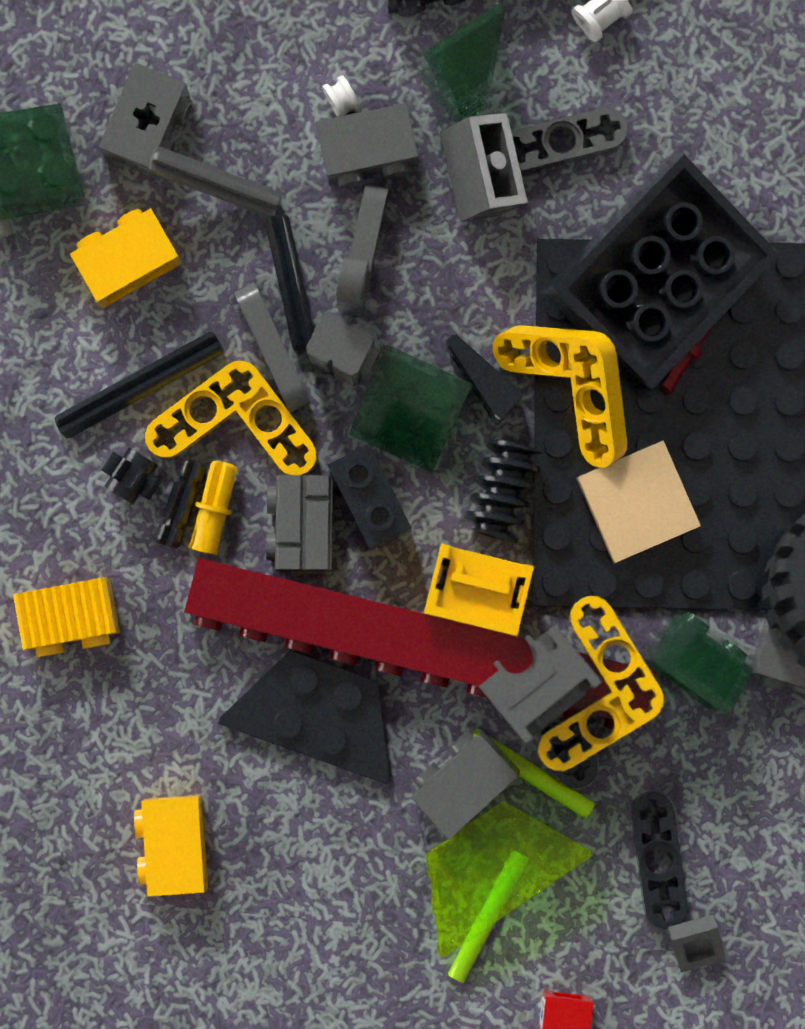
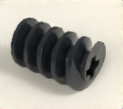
M489 440L486 447L497 457H485L481 460V465L491 475H479L475 480L476 484L486 492L471 494L470 501L478 506L480 510L467 511L464 518L475 526L470 528L472 531L502 541L518 543L519 538L508 531L509 526L524 525L525 521L514 513V509L529 508L530 503L521 497L519 493L520 490L535 489L536 485L525 478V474L540 472L541 467L530 460L531 455H542L543 453L507 440Z

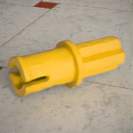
M218 460L211 463L202 500L195 504L196 507H199L188 548L218 555V547L226 515H231L232 510L228 509L237 474V467L235 465Z

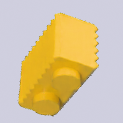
M102 577L13 594L23 650L35 649L36 658L64 653L63 644L81 641L83 649L110 644L109 635L120 633L110 578Z

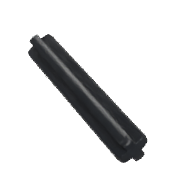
M207 332L56 415L54 418L56 426L62 436L71 438L221 356L224 352L223 347L213 332Z

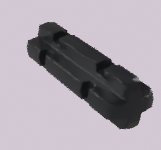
M190 458L182 460L177 473L180 476L179 481H174L162 516L165 518L164 524H159L155 535L157 543L173 549H177L180 546L184 531L181 529L183 524L187 525L199 492L196 489L197 484H202L206 472V466L203 463Z

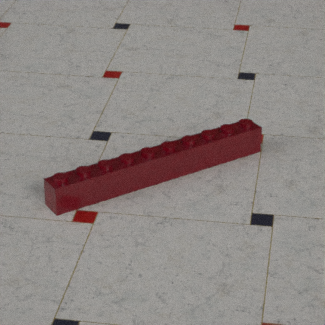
M201 558L197 559L184 613L195 615L193 625L221 631L222 624L227 623L241 627L239 636L265 643L268 634L286 638L285 648L311 654L313 645L332 649L329 659L357 665L358 657L360 656L376 660L375 670L398 676L403 675L404 668L422 672L420 681L448 688L450 679L468 683L466 693L486 698L487 696L479 686L498 671L493 665L494 662L498 660L507 672L513 674L526 671L532 662V651L524 638ZM578 652L602 682L595 688H590L583 697L559 716L569 718L611 692L589 655ZM603 658L604 666L614 673L624 671L629 665ZM637 667L629 677L616 680L614 683L619 691L627 684L634 696L632 701L628 702L632 710L641 708L646 713L648 712L652 691H641L634 679L643 677L642 672ZM650 670L656 679L657 671ZM598 710L592 713L593 715L605 717L603 727L614 729V720L608 712Z

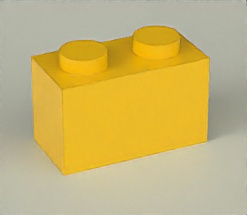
M151 208L145 212H142L141 209H135L123 215L117 220L118 227L104 235L100 231L87 235L76 244L78 249L70 253L83 279L102 309L182 264Z
M202 795L142 800V809L134 811V827L136 838H144L145 857H138L137 874L139 885H147V897L205 892L208 889Z

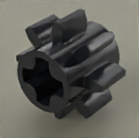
M128 447L123 457L112 452L101 469L110 476L104 487L133 505L140 495L150 500L161 481L152 476L158 465Z

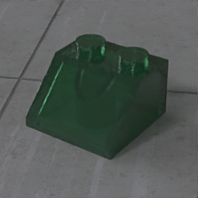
M387 345L367 386L349 435L433 473L471 391L472 383Z
M687 612L684 617L678 613L672 614L643 653L642 659L647 665L714 714L728 716L754 670L744 662L748 655L726 639L720 645L707 635L710 627L692 613Z

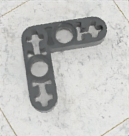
M370 184L365 185L350 257H344L338 281L336 301L339 314L362 318L374 265V252L377 250L389 188Z

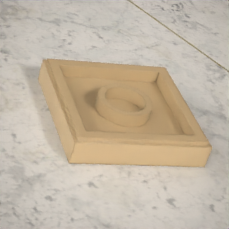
M664 441L616 460L607 467L595 469L576 478L613 564L701 526Z

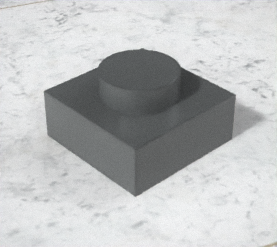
M714 915L668 927L681 972L726 960Z

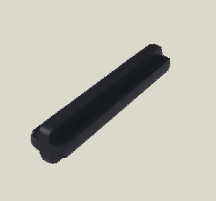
M276 215L267 218L265 226L291 344L294 350H304L314 333L289 217L287 215Z

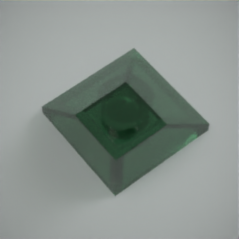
M501 2L422 53L421 78L451 122L461 115L464 119L476 116L487 106L485 99L490 96L506 11Z

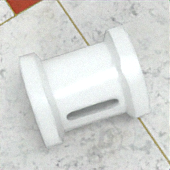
M590 0L583 7L580 5L575 6L571 12L574 20L589 39L597 42L603 37V30L620 17L627 18L633 13V10L628 0Z

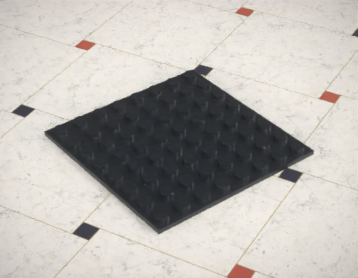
M537 239L536 327L580 330L548 299L542 290L584 248L590 239ZM770 243L780 256L717 321L700 347L702 354L697 361L692 360L672 394L660 389L670 372L657 386L649 389L618 362L627 435V451L623 457L664 441L701 525L696 529L613 564L576 479L581 475L598 469V467L592 466L587 462L580 450L571 378L535 374L534 450L543 454L534 455V463L540 466L541 470L540 472H534V484L536 486L533 490L534 569L532 573V606L573 607L582 598L597 596L604 599L611 607L772 609L771 603H764L762 597V588L769 581L764 575L767 562L774 555L773 549L780 539L805 513V243ZM547 341L546 350L553 361L560 363V350L553 342ZM591 389L590 398L596 408L604 411L605 400L597 390Z

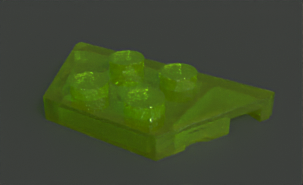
M502 801L458 831L450 840H445L426 853L439 955L441 958H445L594 855L588 848L507 802Z

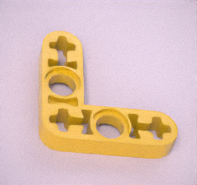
M522 325L514 326L495 337L493 354L503 369L515 373L571 378L579 446L587 462L592 466L604 468L625 455L627 451V435L617 354L610 338L597 331ZM547 341L553 342L560 350V363L553 361L546 350ZM530 347V351H527L522 355H520L519 350H517L526 349ZM591 389L597 390L605 400L604 411L599 410L592 403L590 398Z
M234 361L226 365L155 418L147 426L145 432V443L153 454L162 459H173L238 413L272 460L286 475L304 476L309 474L317 461V452L312 441L260 372L251 363L245 361ZM238 371L242 376L250 373L253 376L248 382L251 390L246 394H243L239 389L235 390L227 396L234 404L225 409L220 396L212 391L211 388L219 383L221 390L225 391L233 384L232 373ZM209 398L215 402L217 413L212 421L199 423L192 418L191 407L197 399ZM274 407L281 413L282 421L275 431L264 432L256 426L255 417L260 409ZM182 411L186 422L197 432L188 437L187 431L183 429L174 437V441L177 444L174 448L169 449L165 445L157 448L155 442L159 439V435L156 431L162 426L168 431L178 426L180 422L174 418V415ZM289 426H292L296 431L295 434L287 436L294 447L299 449L305 446L308 449V452L304 455L306 464L301 468L295 463L289 466L284 463L288 453L280 442L275 449H272L268 444L269 441L280 438Z
M587 596L573 605L570 612V624L611 692L549 729L541 736L538 743L539 757L548 768L555 771H565L576 766L652 720L660 713L663 707L664 696L661 688L611 606L604 599L597 596ZM587 604L592 610L599 607L603 610L604 616L599 619V623L605 633L612 626L618 633L617 637L604 640L596 650L593 649L589 640L599 638L591 626L582 628L578 621L584 616L581 608ZM611 645L625 647L630 655V663L622 672L614 673L604 666L603 653ZM637 667L643 674L642 678L634 679L641 691L651 690L654 695L649 701L651 709L646 713L641 708L633 710L630 708L628 702L632 701L634 696L627 684L619 691L614 683L616 680L629 677ZM598 710L608 712L614 720V729L605 738H595L587 729L588 717ZM578 722L581 735L591 744V747L582 752L581 744L577 743L567 750L570 757L567 761L562 763L558 757L550 760L546 754L552 748L549 740L557 736L561 741H565L574 736L575 734L568 727Z

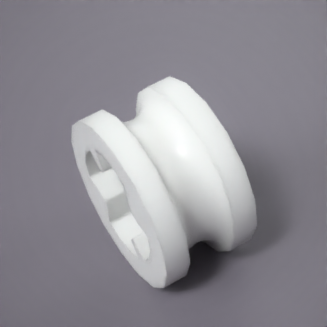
M343 75L337 77L335 85L325 84L322 86L323 92L337 117L348 115L350 112H362L354 91Z

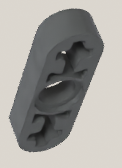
M601 108L511 131L513 141H518L521 148L535 146L536 140L534 136L539 134L542 136L541 149L546 158L538 159L539 150L528 152L525 154L524 163L519 164L521 174L617 150L627 136L628 124L626 118L616 109ZM602 119H607L609 126L617 125L619 130L614 132L612 141H606L604 135H596L588 139L591 147L583 148V133L578 124H586L585 133L597 130ZM557 130H566L573 135L575 147L568 153H557L549 145L550 135Z
M253 282L234 291L233 293L289 412L291 413L310 404L307 393L255 283Z

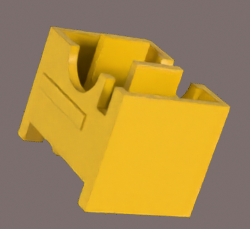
M441 543L424 614L517 636L534 566L523 565ZM442 559H448L450 564L444 588L441 591L435 589L436 583L440 582L443 570L441 565ZM519 577V579L523 580L516 600V609L510 608L516 580Z

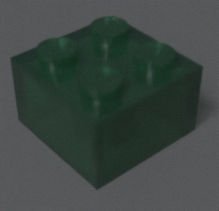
M61 103L1 112L0 220L74 207L81 197L83 189Z

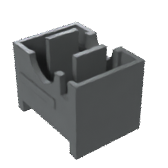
M556 625L535 641L530 635L524 638L532 651V662L526 671L519 674L509 673L497 660L493 665L498 671L479 686L525 744L533 739L532 736L536 732H540L586 694L585 692L592 687L595 688L602 682Z

